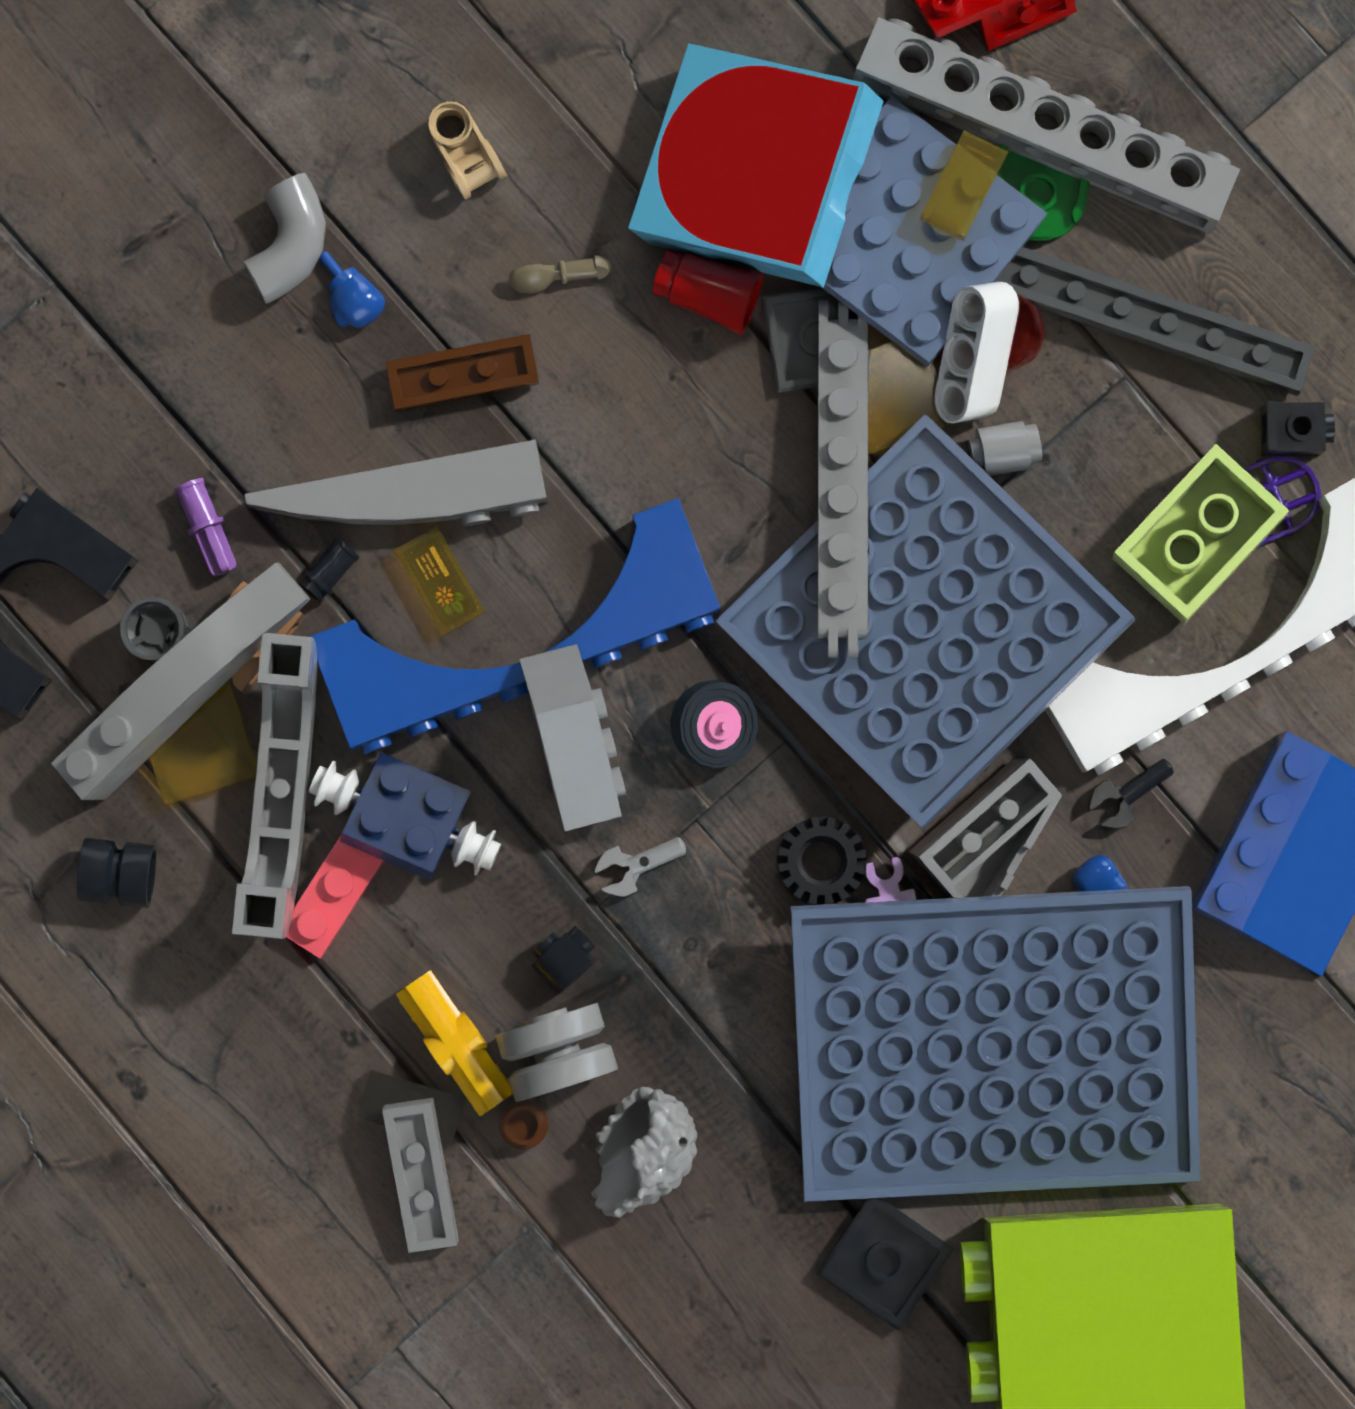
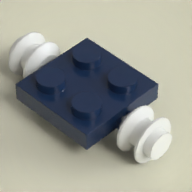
M380 753L364 788L359 787L358 792L356 791L359 780L355 769L346 776L336 772V761L334 760L328 769L323 766L318 768L309 789V793L316 796L314 806H318L324 800L334 803V815L347 810L351 802V806L354 807L341 834L340 842L430 881L446 847L451 849L453 845L451 856L454 867H457L465 860L474 864L475 876L478 875L481 867L488 871L491 870L501 847V843L493 840L496 831L493 830L486 837L476 833L475 821L464 826L459 835V829L455 828L468 802L471 791L384 753Z

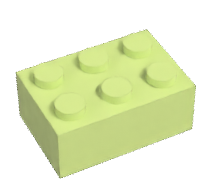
M1215 444L1118 547L1112 559L1185 625L1281 523L1289 510L1224 450Z

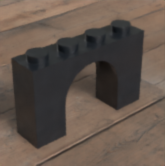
M38 488L35 489L32 495L26 492L18 499L9 514L14 520L3 535L0 534V586L7 577L24 566L36 563H49L65 568L98 593L111 600L139 561ZM0 638V705L16 717L25 719L52 679L13 652Z

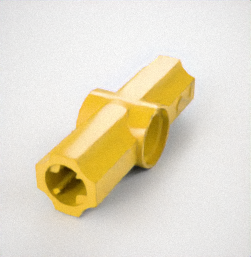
M431 970L396 994L412 1021L416 1023L425 1036L423 1042L447 1076L451 1074L479 1116H482L513 1094L508 1079L487 1052L488 1045L466 1013L464 1011L460 1013Z

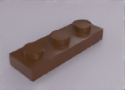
M530 334L385 362L395 412L540 384Z

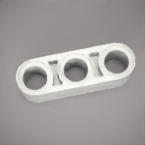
M1006 282L966 286L961 288L954 297L934 401L939 416L948 423L954 424L992 416L998 409L1019 310L1017 294L1013 287Z

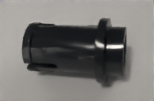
M335 538L332 545L309 571L307 569L301 571L304 577L298 584L319 602L325 596L331 598L334 594L331 589L360 557L344 542Z

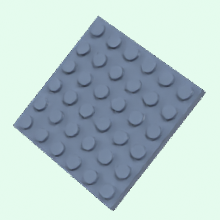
M924 414L868 470V638H858V658H848V638H839L838 658H828V638H818V520L716 622L924 830L1135 621V617L938 425Z

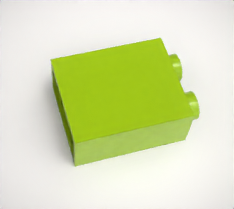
M1216 1203L983 1217L984 1241L960 1242V1273L964 1302L988 1301L991 1341L966 1342V1369L970 1403L995 1402V1409H1245L1232 1209Z

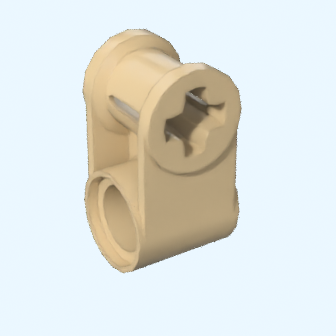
M447 101L439 104L432 110L428 124L432 141L444 160L443 163L464 200L471 197V191L496 177L502 180L507 177L492 146L486 138L484 139L469 111L463 105ZM456 116L460 118L465 124L462 134L453 139L441 136L437 131V126L444 117Z

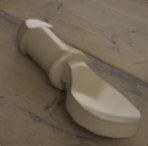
M594 255L595 258L567 262L559 260V264L525 265L517 267L510 272L508 283L512 289L519 293L534 294L542 292L555 280H561L562 284H567V281L595 277L602 279L611 271L612 264L604 256Z

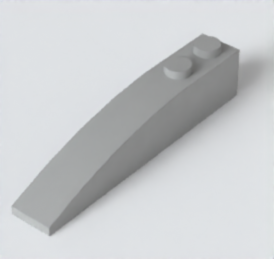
M536 439L245 494L246 504L254 510L300 519L371 525H407L461 519L462 526H472L490 522V513L509 510L510 517L526 516L538 513V504L548 503Z
M280 563L273 564L155 662L51 764L81 800H106L261 648L262 632L276 634L310 598Z

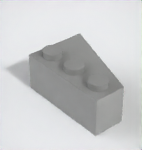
M577 644L519 659L530 694L534 718L536 719L564 831L622 817L618 797L626 795V790L619 766L611 768L608 759L616 757L617 751L610 727L601 729L599 719L608 717L601 688L591 690Z
M1018 754L909 852L949 898L1001 896L1003 891L1008 889L1014 879L1013 874L1028 849L1031 850L1062 795L1031 758Z

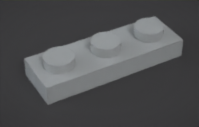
M433 1098L384 1105L382 1113L408 1253L457 1246L459 1237Z

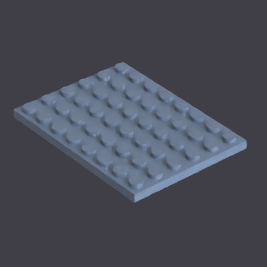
M1189 886L790 906L804 1202L1200 1182L1192 890Z

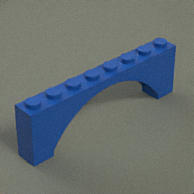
M679 498L632 515L636 531L628 557L611 591L594 614L579 629L548 651L577 644L583 664L592 661L594 667L598 668L621 659L620 650L638 643L641 651L667 642L666 632L684 626L686 632L691 633L714 624L712 615L720 612V606ZM356 620L310 636L315 639L317 662L349 747L352 750L362 747L364 755L391 746L392 743L389 737L408 730L410 737L438 728L435 719L451 713L455 714L456 720L477 714L484 710L483 701L500 695L502 702L505 703L529 694L520 662L504 667L481 670L452 669L429 665L407 658L381 646L361 632Z

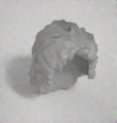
M640 1087L633 1090L631 1095L623 1098L622 1103L615 1107V1114L608 1117V1125L603 1126L602 1130L596 1133L595 1137L601 1144L595 1148V1151L600 1155L599 1164L602 1172L600 1184L591 1192V1195L596 1199L595 1206L598 1209H602L605 1216L620 1218L627 1212L632 1213L638 1206L656 1203L660 1196L667 1195L672 1189L679 1187L682 1177L690 1172L692 1161L697 1155L695 1141L697 1140L698 1133L695 1130L693 1118L689 1115L688 1109L683 1102L676 1100L672 1095L664 1094L661 1089L653 1090L650 1087Z

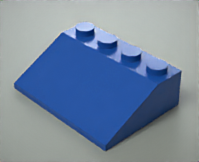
M1288 731L1278 734L1192 902V910L1322 976L1355 913V768Z

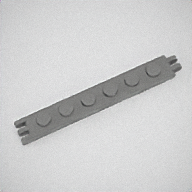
M819 300L818 638H828V658H838L839 638H848V658H858V638H868V322L858 315V319H849V308L839 300L838 319H829L831 312L829 300Z

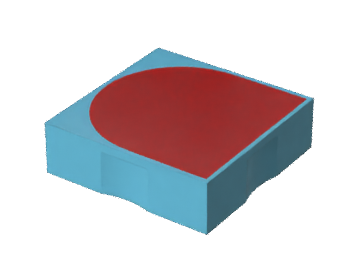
M688 43L628 229L653 246L672 249L682 253L689 252L710 260L727 259L750 265L763 273L824 287L845 223L848 196L853 182L863 167L884 101L864 82Z

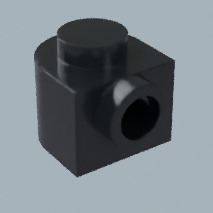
M574 926L560 938L553 932L534 949L533 953L538 959L532 967L560 995L597 961L590 954L595 945L577 926Z

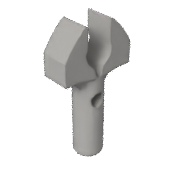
M676 837L634 856L622 853L620 847L616 846L603 853L597 863L595 873L601 872L611 865L629 867L630 870L625 873L621 882L602 888L606 893L626 897L638 891L635 884L640 874L686 854V846L681 838Z

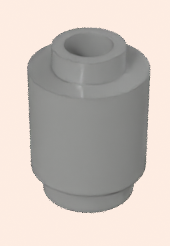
M1023 421L976 428V439L968 440L969 457L989 476L1031 469V464L1042 462V446L1036 424L1025 425Z

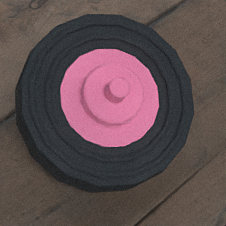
M720 680L698 682L685 690L674 704L670 719L671 737L678 751L691 763L711 769L729 767L743 759L754 745L758 731L757 711L750 697L734 684Z

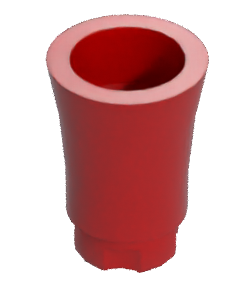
M667 249L657 269L652 293L667 298L669 303L691 310L742 336L757 304L764 273L759 270L740 268L716 262L689 252L684 255L678 251Z

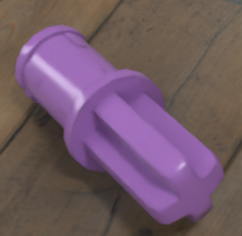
M197 478L179 485L174 491L178 495L191 527L187 533L189 537H195L209 574L213 577L221 576L235 569L237 563L221 526L225 523L223 517L217 516L204 485V479Z

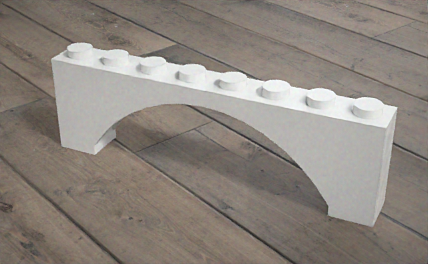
M1355 478L1319 499V505L1323 510L1321 536L1310 576L1292 611L1261 645L1242 658L1225 666L1202 673L1182 676H1147L1126 673L1093 662L1045 709L1082 773L1094 768L1098 776L1123 762L1119 752L1135 743L1140 751L1146 749L1166 737L1162 727L1172 721L1179 719L1182 726L1187 725L1208 712L1204 705L1208 700L1221 694L1224 701H1228L1251 687L1246 678L1263 669L1266 676L1269 677L1293 663L1289 656V653L1304 644L1309 652L1319 648L1335 638L1331 629L1348 620L1352 628L1355 626Z

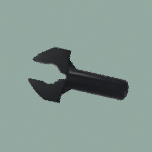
M1161 759L1124 786L1112 785L1106 779L1093 789L1088 804V811L1100 805L1104 799L1116 800L1120 798L1122 801L1118 804L1117 813L1099 824V826L1110 829L1125 828L1136 820L1132 814L1134 802L1174 774L1171 763L1166 759Z

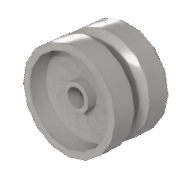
M598 1002L569 1012L565 1007L523 1021L524 1026L495 1035L503 1060L512 1062L532 1055L535 1059L536 1064L515 1070L508 1078L515 1102L556 1091L619 1069L611 1045L600 1043L580 1049L578 1044L579 1040L599 1034L605 1027Z

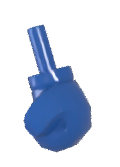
M328 251L322 253L319 261L334 278L328 285V290L332 294L329 301L332 317L341 327L349 325L360 329L366 327L379 317L384 310V296L356 268L351 267L343 271Z
M1095 855L1089 858L1072 875V882L1076 888L1075 892L1130 889L1112 860L1104 855Z

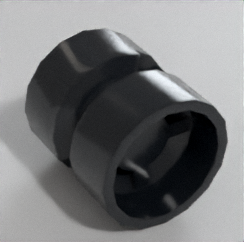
M85 838L78 866V900L106 903L111 896H116L120 905L149 908L156 875V845L127 842L122 849H118L114 841Z

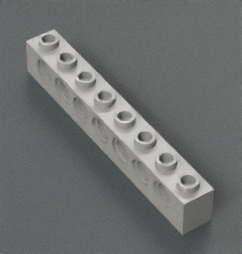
M878 17L856 67L853 80L866 83L881 97L889 100L892 96L905 107L993 144H1002L1010 147L1007 150L1081 180V178H1084L1093 186L1211 235L1220 220L1240 171L1239 168L1230 165L1231 161L1227 157L1213 151L1201 153L1185 146L1186 143L1183 139L1168 132H1160L1158 134L1140 127V122L1129 115L1122 113L1108 114L1095 108L1096 105L1091 100L1081 95L1070 94L1066 96L1051 90L1050 85L1041 78L1031 75H1025L1024 77L1006 71L1005 66L993 58L980 56L977 59L961 52L957 44L948 39L936 37L932 40L915 33V28L905 21L894 18L887 21ZM908 57L915 58L922 63L924 70L918 73L907 72L902 68L899 61ZM951 76L960 77L966 81L969 89L964 92H955L948 88L945 79ZM995 95H1003L1011 100L1014 108L1009 111H1000L991 104L990 98ZM1039 114L1051 115L1056 119L1059 127L1054 130L1043 129L1037 124L1035 116ZM1084 133L1096 134L1101 138L1103 147L1099 149L1088 148L1081 141L1080 135ZM1133 151L1143 154L1148 161V166L1145 168L1132 166L1127 161L1125 154ZM1181 170L1188 173L1193 180V186L1181 187L1177 185L1171 177V172Z

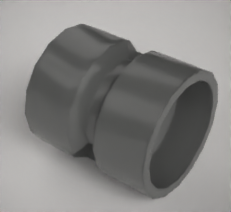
M145 597L135 601L125 610L120 621V636L124 646L132 655L152 665L191 632L187 616L177 606L160 597Z

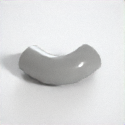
M300 173L285 179L270 188L263 195L275 217L277 236L272 245L267 249L243 261L265 304L289 293L310 276L324 250L326 220L318 194L306 173Z

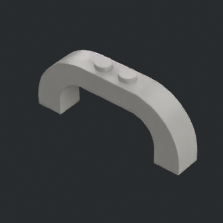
M262 632L257 683L262 688L260 742L247 862L243 880L236 887L232 934L285 939L294 909L303 844L315 723L317 648L313 637Z

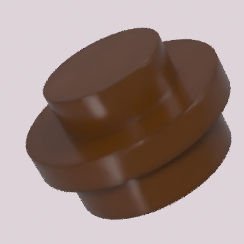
M533 1101L513 1102L503 1110L500 1116L499 1131L504 1141L510 1146L521 1150L531 1149L540 1144L545 1138L548 1131V1118L543 1108Z

